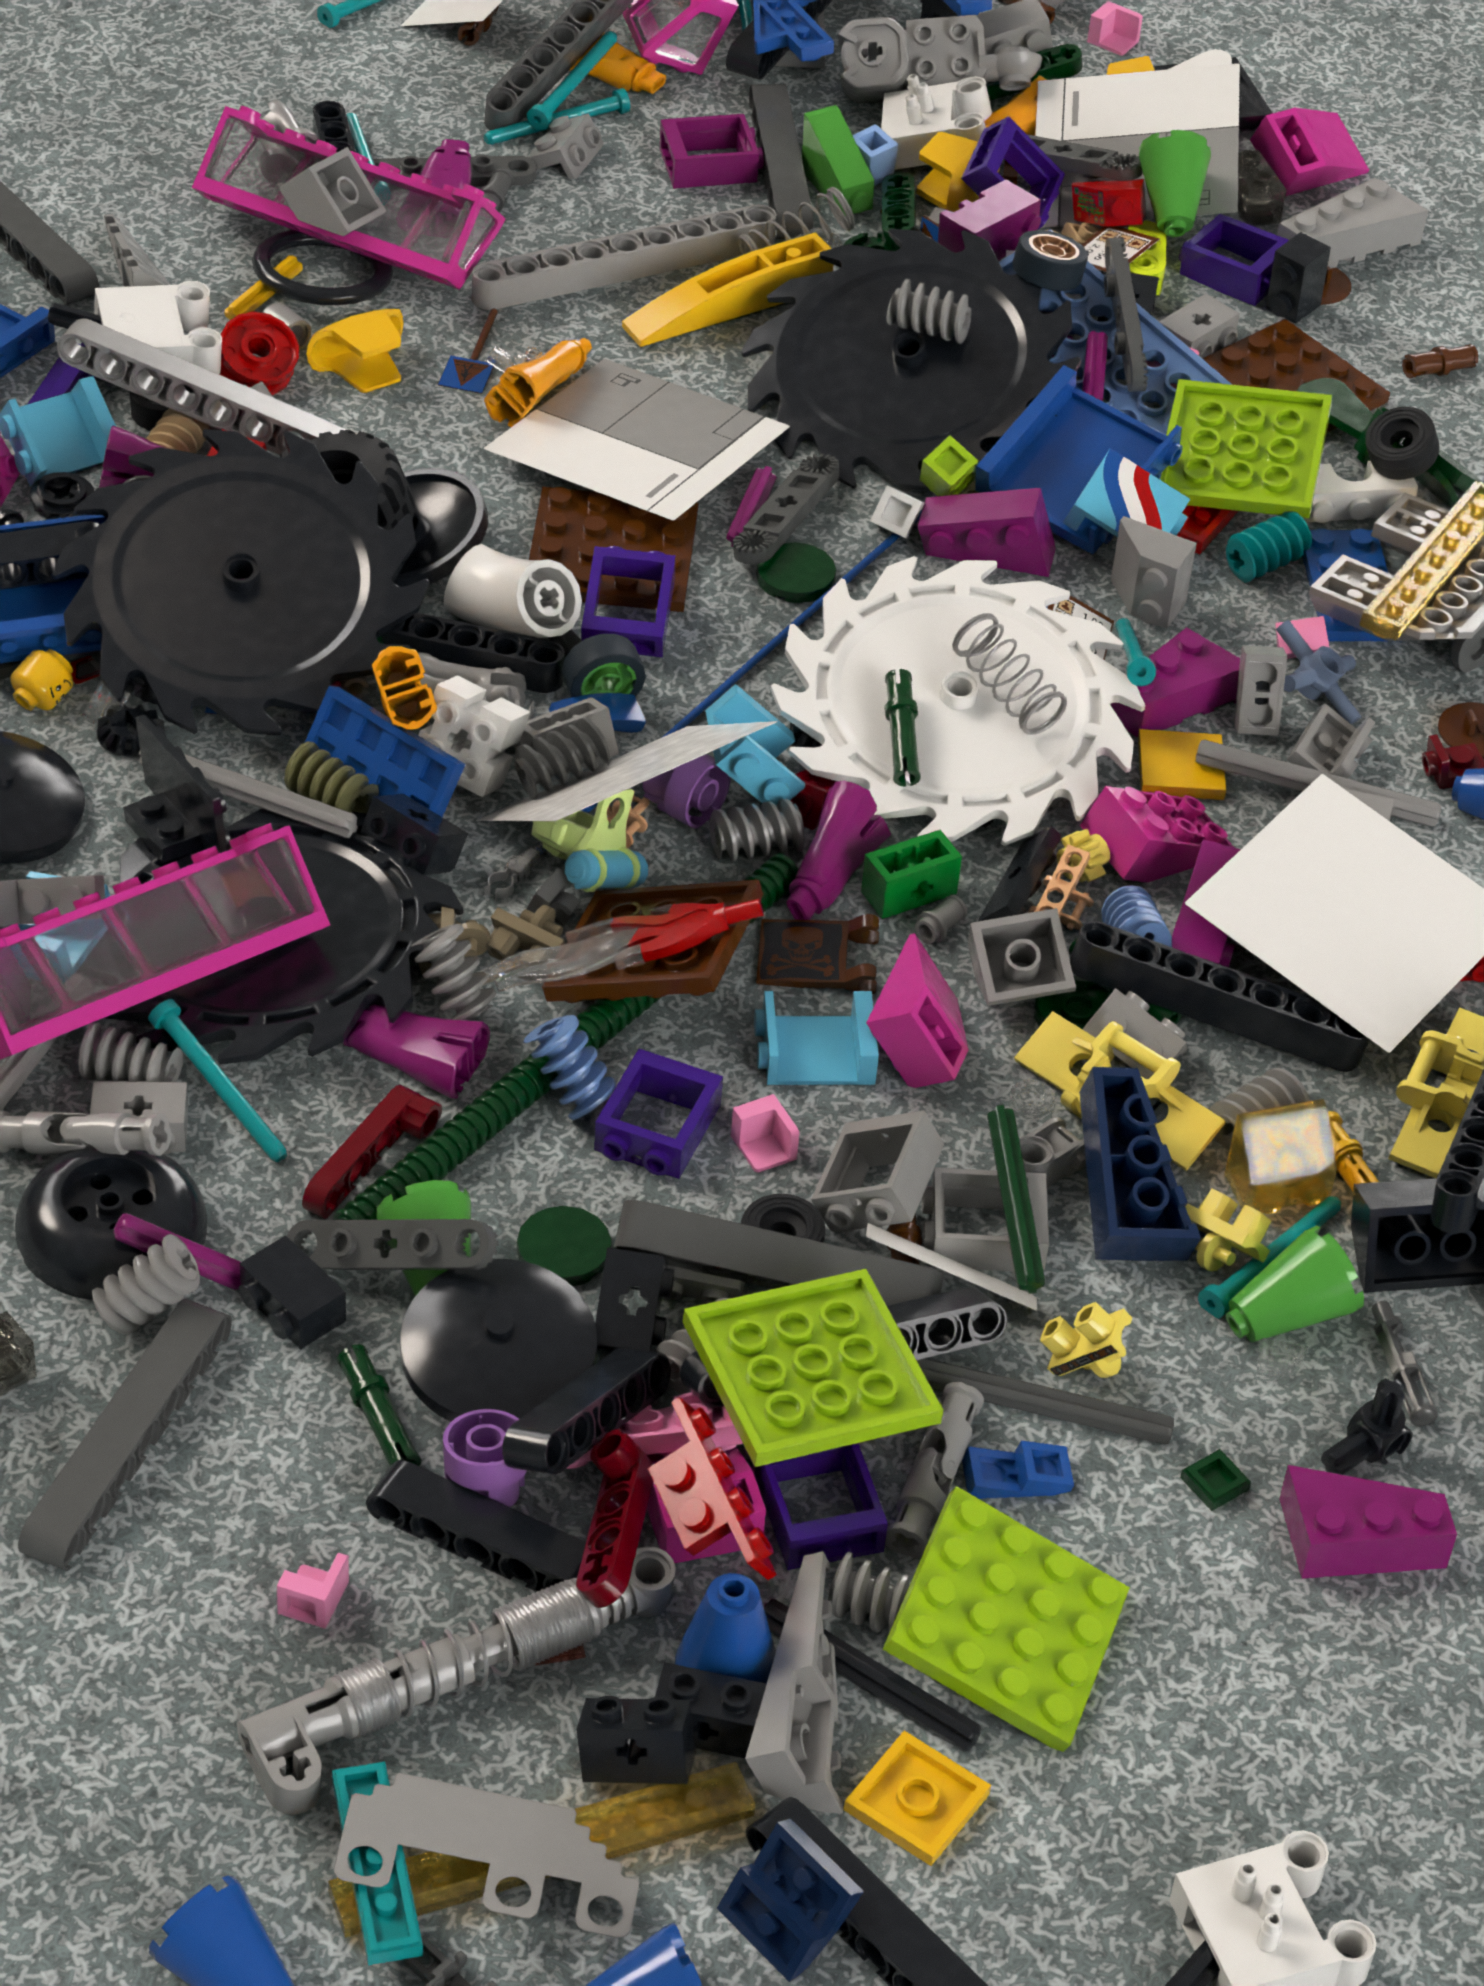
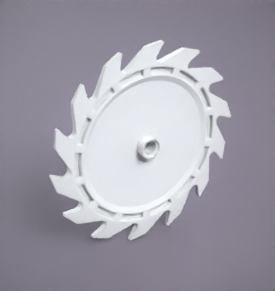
M913 556L887 566L864 600L852 599L848 592L846 580L840 579L823 597V637L821 639L811 640L795 624H790L785 655L806 691L794 692L775 683L771 685L770 690L780 715L820 742L822 746L816 748L790 747L789 754L812 775L835 781L845 780L868 789L877 804V811L874 815H880L884 819L918 815L932 817L934 820L918 836L941 829L949 841L953 842L992 819H1001L1007 824L1001 845L1006 846L1033 835L1055 798L1063 797L1068 799L1071 803L1075 820L1080 821L1099 796L1097 757L1108 756L1125 773L1130 772L1134 741L1110 704L1121 703L1142 712L1145 710V703L1137 686L1129 681L1126 674L1092 652L1094 649L1121 650L1123 642L1101 623L1051 611L1046 608L1048 605L1069 599L1070 591L1040 580L995 585L986 584L982 580L997 568V562L963 560L925 581H918L912 577L918 559ZM983 613H992L998 619L999 624L1004 626L1003 635L993 647L980 655L969 658L974 668L980 669L987 654L1000 642L1007 639H1015L1017 641L1016 650L1006 662L995 669L982 673L987 683L994 684L998 672L1015 656L1020 654L1030 655V663L1019 677L1008 684L996 687V693L1000 698L1007 699L1013 685L1025 673L1034 669L1043 670V678L1032 692L1019 700L1009 702L1010 710L1014 714H1020L1028 698L1044 685H1056V692H1061L1067 697L1065 712L1052 727L1036 735L1024 733L1018 722L1019 717L1010 716L1006 711V702H999L994 698L992 693L993 687H986L980 682V672H973L967 667V657H960L953 651L954 637L967 621ZM986 619L971 627L960 640L958 649L960 651L969 649L978 634L985 628L993 625V620ZM998 627V630H997V633H996L995 637L993 638V640H992L989 644H991V643L998 637V635H999V633H1000V628H999V627ZM989 630L988 632H986V633L977 641V643H976L975 645H977L978 643H980V642L987 636V634L990 632V630ZM1008 642L998 648L987 660L984 668H989L1004 659L1012 650L1014 643ZM1021 657L1009 665L1001 674L997 683L1006 681L1017 674L1025 665L1027 658ZM894 669L897 684L900 683L899 669L911 672L912 697L918 706V716L915 718V732L921 779L917 784L910 786L909 773L906 771V787L899 786L893 781L890 721L886 719L884 710L885 704L888 702L885 675ZM1035 672L1027 676L1016 687L1010 698H1015L1030 689L1037 682L1040 673ZM1050 687L1041 691L1032 699L1028 706L1042 695L1053 692V688ZM1053 698L1047 706L1032 714L1027 721L1026 728L1038 727L1052 717L1061 704V698Z

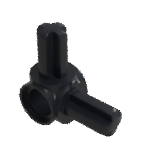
M1385 1378L1378 1383L1374 1400L1360 1407L1349 1421L1347 1437L1323 1452L1321 1461L1325 1465L1326 1472L1343 1475L1364 1460L1369 1463L1379 1460L1381 1463L1387 1464L1386 1458L1395 1452L1400 1455L1406 1450L1412 1440L1413 1432L1405 1426L1406 1417L1401 1409L1405 1397L1403 1393L1405 1386L1400 1380L1391 1381Z

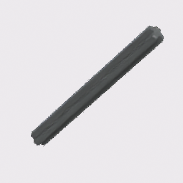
M928 1358L916 1360L931 1388L943 1392L946 1384L963 1382L975 1387L982 1394L984 1402L1164 1445L1169 1444L1172 1437L1174 1418L1168 1415Z

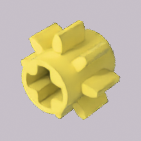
M1084 829L1061 838L1065 848L1058 850L1057 863H1059L1068 844L1090 852V860L1079 880L1080 882L1086 880L1091 882L1106 875L1102 865L1110 861V850L1106 841L1099 834L1090 836L1088 829ZM1073 854L1068 865L1071 867L1078 866L1082 858L1079 855ZM1063 873L1064 876L1068 879L1073 878V876L1070 873Z

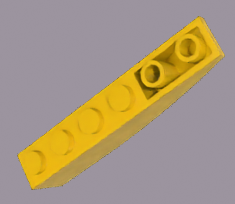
M815 232L749 252L719 264L657 297L622 321V328L640 347L783 304L768 302L767 295L789 279L832 272L834 265L820 259V252L832 248Z

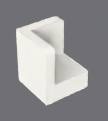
M887 485L870 522L904 538H908L925 502Z

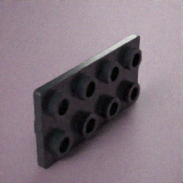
M145 715L136 717L144 779L146 785L155 796L144 797L138 802L123 807L127 824L162 863L200 849L206 850L213 846H216L218 853L227 851V849L231 848L229 842L231 839L223 822L222 814L226 813L227 808L221 791L218 788L213 789L208 784L202 771L198 767L194 768L186 760L179 746L174 747L170 743L160 726H155ZM229 861L217 866L220 869L229 866Z

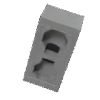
M1242 645L1234 715V727L1238 734L1279 736L1287 665V654L1283 647Z

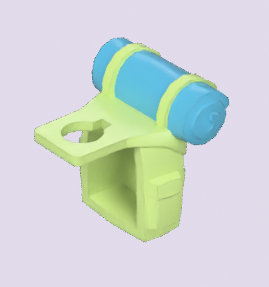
M629 788L598 802L595 815L580 810L558 821H533L531 835L540 840L542 847L552 855L566 860L565 874L568 881L574 884L575 889H581L585 892H595L596 889L604 888L627 889L638 887L645 882L648 876V864L645 857L637 851L626 848V824L634 790ZM618 798L620 802L618 813L609 823L607 809L610 803Z

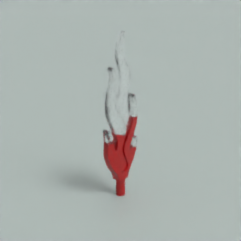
M755 899L725 907L724 902L717 904L680 903L659 906L650 910L651 915L616 917L565 932L568 942L566 945L525 950L479 972H485L488 975V980L483 985L494 981L497 991L502 992L515 986L564 980L584 975L615 962L617 969H623L635 964L680 953L718 933L729 930V924L764 916L760 899Z

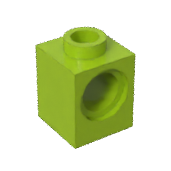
M949 435L923 460L919 480L937 496L959 495L975 480L978 460Z

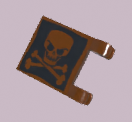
M865 914L849 921L761 919L756 984L795 988L847 989L851 992L872 991V994H875L877 989V982L875 980L876 967L873 964L863 963L846 970L848 939L855 943L878 944L879 931L877 930L879 929V918L873 914Z

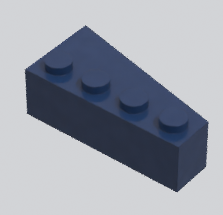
M1092 1067L1079 1093L1095 1260L1187 1261L1201 1240V1236L1196 1223H1191L1185 1206L1188 1202L1182 1186L1177 1185L1170 1167L1172 1159L1167 1145H1162L1155 1126L1157 1118L1138 1068Z

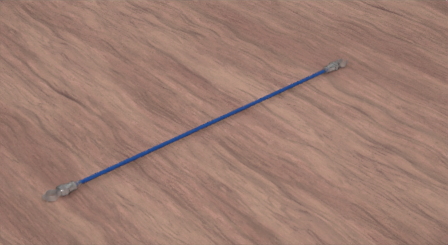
M986 447L982 449L985 452H989V450H987ZM922 510L920 511L915 523H917L920 520ZM892 533L841 579H845L846 584H848L901 536ZM836 584L790 624H795L797 627L803 624L823 606V597ZM790 624L664 736L689 725L787 638ZM598 803L584 808L582 811L589 813ZM539 842L536 846H530L521 855L513 856L506 862L504 872L492 873L488 877V886L484 887V895L490 894V885L493 882L505 881L509 873L513 874L510 879L511 885L507 888H497L495 891V901L497 898L510 896L514 891V883L520 884L525 882L532 875L533 869L542 862L544 855L548 852L542 847V842Z

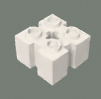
M457 675L437 684L433 694L437 711L431 716L435 721L432 725L420 730L418 736L466 764L457 785L484 797L496 791L504 784L513 760V756L505 753V750L520 742L530 711L502 697L489 703L483 700L486 689Z

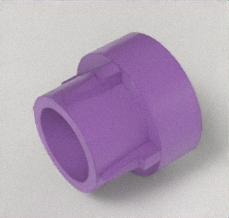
M705 754L643 782L644 797L657 804L658 809L667 813L670 817L696 829L710 819L713 810L722 807L729 791L731 777L716 766L714 757ZM695 807L700 810L702 816L688 815V811Z
M480 1409L464 1413L452 1420L443 1434L445 1478L508 1507L513 1506L519 1498L520 1487L525 1486V1473L527 1470L508 1467L503 1459L502 1445L508 1428L519 1418L501 1410Z

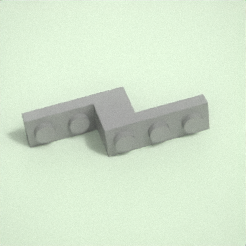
M104 875L0 880V927L16 923L35 924L32 917L57 907L61 915L76 910L73 901L95 892L99 893L102 900L105 898ZM94 913L92 915H89L76 921H96L105 919L101 914Z

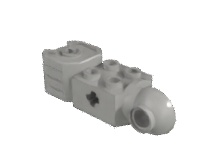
M977 15L906 20V30L889 17L857 19L847 23L838 34L843 73L840 75L842 90L850 100L856 103H883L884 93L908 90L907 78L911 74H916L919 82H925L928 86L957 82L964 78L977 76L985 79L986 85L988 82L999 81V87L1002 90H1023L1031 86V78L1037 73L1043 60L1040 54L1030 52L1028 48L1020 46L1006 47L1000 49L997 54L987 55L984 25Z

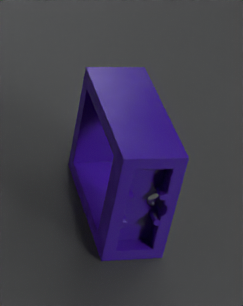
M1008 116L983 130L961 179L979 196L980 192L1005 180L998 173L999 167L1003 159H1005L1031 186L1029 193L1041 199V223L1037 229L1039 230L1048 221V212L1052 203L1060 194L1059 187L1065 174Z
M1219 214L1211 222L1203 225L1195 236L1189 241H1185L1181 246L1178 256L1179 261H1181L1180 274L1225 295L1256 306L1268 295L1275 251L1289 240ZM1219 246L1255 263L1249 266L1213 251Z
M595 546L581 626V640L583 641L586 638L599 634H617L628 638L636 647L639 655L663 658L675 581V555H667L660 551L642 552L625 550L618 546ZM610 575L661 581L655 623L596 616L602 576Z
M638 1048L595 1122L594 1150L601 1152L611 1160H625L645 1167L652 1174H666L680 1179L721 1106L723 1076ZM636 1091L691 1109L689 1116L675 1139L620 1121Z
M859 1443L756 1467L755 1478L787 1570L800 1568L805 1555L822 1551L829 1562L842 1560L847 1552L853 1553V1558L884 1552L888 1522ZM842 1471L856 1512L792 1524L778 1482Z

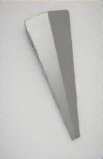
M105 214V225L123 286L170 285L120 219L113 214Z
M822 1551L803 1557L745 1760L766 1794L784 1800L788 1797L798 1799L807 1808L820 1812L841 1814L844 1808L843 1799L838 1796L832 1785V1772L841 1768V1754L838 1751H832L834 1722L839 1720L835 1649L832 1643L828 1642L823 1627V1620L833 1616L832 1603L829 1600H823L825 1574L830 1571V1563Z

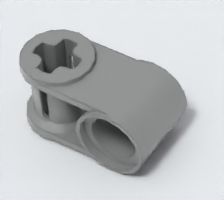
M1060 1117L1050 1118L1039 1128L1019 1138L1025 1172L1046 1173L1047 1188L1063 1177H1069L1086 1165L1084 1139L1079 1140L1068 1131L1066 1123Z

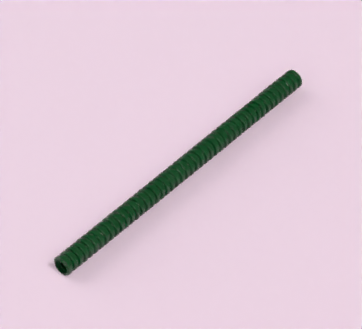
M774 854L760 868H757L744 879H759L763 891V896L760 900L763 913L790 892V883L796 879L795 875L798 867L791 858L784 854ZM757 918L751 919L749 924L753 923ZM639 996L625 997L616 1001H610L606 998L597 999L584 1012L576 1016L579 1020V1026L575 1031L582 1030L586 1032L588 1042L585 1046H593L598 1051L608 1040H612L626 1025H630L635 1018L642 1015L645 1010H648L660 998ZM531 1054L529 1057L524 1058L519 1065L511 1069L510 1073H506L500 1081H496L491 1088L486 1089L481 1096L475 1098L472 1104H468L462 1112H458L452 1120H448L443 1125V1128L437 1129L433 1136H429L423 1144H419L413 1152H409L404 1157V1160H399L394 1165V1168L388 1169L384 1176H380L374 1184L366 1187L363 1193H359L354 1198V1201H349L344 1206V1209L338 1210L334 1214L333 1220H377V1207L390 1194H392L393 1201L407 1195L406 1186L419 1182L444 1179L447 1173L452 1172L457 1165L462 1164L467 1157L473 1155L486 1141L491 1140L496 1133L502 1131L505 1125H509L515 1117H519L524 1112V1109L531 1107L543 1094L551 1090L549 1085L558 1076V1073L554 1071L542 1074L540 1071L549 1058L544 1056L533 1059Z

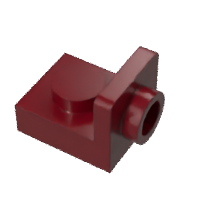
M1437 734L1428 736L1427 752L1422 753L1424 772L1427 777L1434 776L1439 789L1453 788L1456 777H1462L1466 769L1484 768V760L1474 742L1444 748Z
M804 770L795 775L805 782V788L790 801L798 806L803 826L814 830L818 827L829 788L838 781L815 776Z

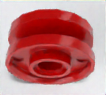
M243 313L228 321L221 332L222 351L219 375L242 385L246 384L249 388L262 381L272 395L285 389L293 377L294 368L299 360V344L294 332L284 321L266 313Z

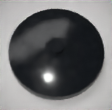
M427 468L403 472L415 501L413 507L415 512L412 521L416 546L394 580V584L399 587H405L424 579H428L430 581L429 584H432L451 574L464 554L472 547L481 544L488 527L487 507L480 490L470 479L454 471Z
M0 731V863H24L48 857L62 849L73 838L80 826L85 806V793L82 783L70 764L49 747L22 735Z
M494 1259L492 1263L487 1264V1267L480 1268L479 1270H447L435 1277L414 1297L405 1313L401 1326V1364L413 1392L429 1409L450 1422L464 1413L480 1409L501 1410L519 1419L596 1363L597 1331L595 1321L587 1303L572 1285L546 1268L512 1259Z

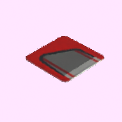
M86 656L70 663L73 668L71 673L73 683L76 685L100 676V666L91 656Z

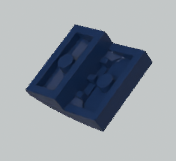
M790 1818L777 1822L753 1864L740 1867L717 1909L790 1982L800 1975L828 1944L864 1891Z

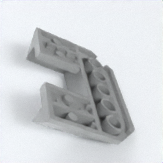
M1404 493L1374 523L1371 537L1381 540V546L1430 565L1432 568L1416 584H1413L1343 554L1310 586L1309 596L1316 611L1386 641L1472 639L1484 626V525Z

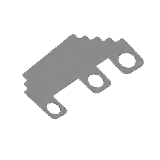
M403 1773L395 1775L394 1783L391 1786L382 1784L374 1786L373 1794L370 1796L358 1793L351 1795L334 1865L335 1875L343 1881L371 1887H383L390 1880L398 1845L488 1863L490 1866L483 1894L484 1906L492 1912L525 1919L534 1917L539 1911L545 1876L579 1882L582 1884L575 1915L576 1925L583 1931L615 1938L625 1937L631 1931L639 1888V1881L637 1879L624 1877L621 1874L623 1866L621 1862L609 1860L605 1857L607 1847L604 1844L592 1842L589 1839L590 1828L575 1823V1809ZM367 1846L377 1850L383 1860L381 1869L371 1876H361L354 1873L347 1864V1857L353 1849ZM508 1877L519 1878L528 1884L531 1891L530 1899L520 1907L506 1906L496 1896L497 1884ZM601 1896L615 1899L622 1907V1919L613 1926H600L593 1922L588 1914V1906L593 1899Z

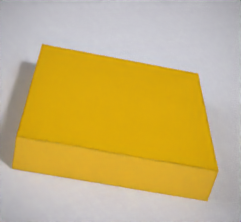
M1139 729L1138 752L1141 791L1151 793L1161 791L1171 796L1184 797L1188 795L1200 799L1224 800L1226 794L1225 771L1196 762V753L1201 740L1223 744L1222 734Z
M904 1730L846 1798L843 1810L932 1866L990 1795L991 1784Z

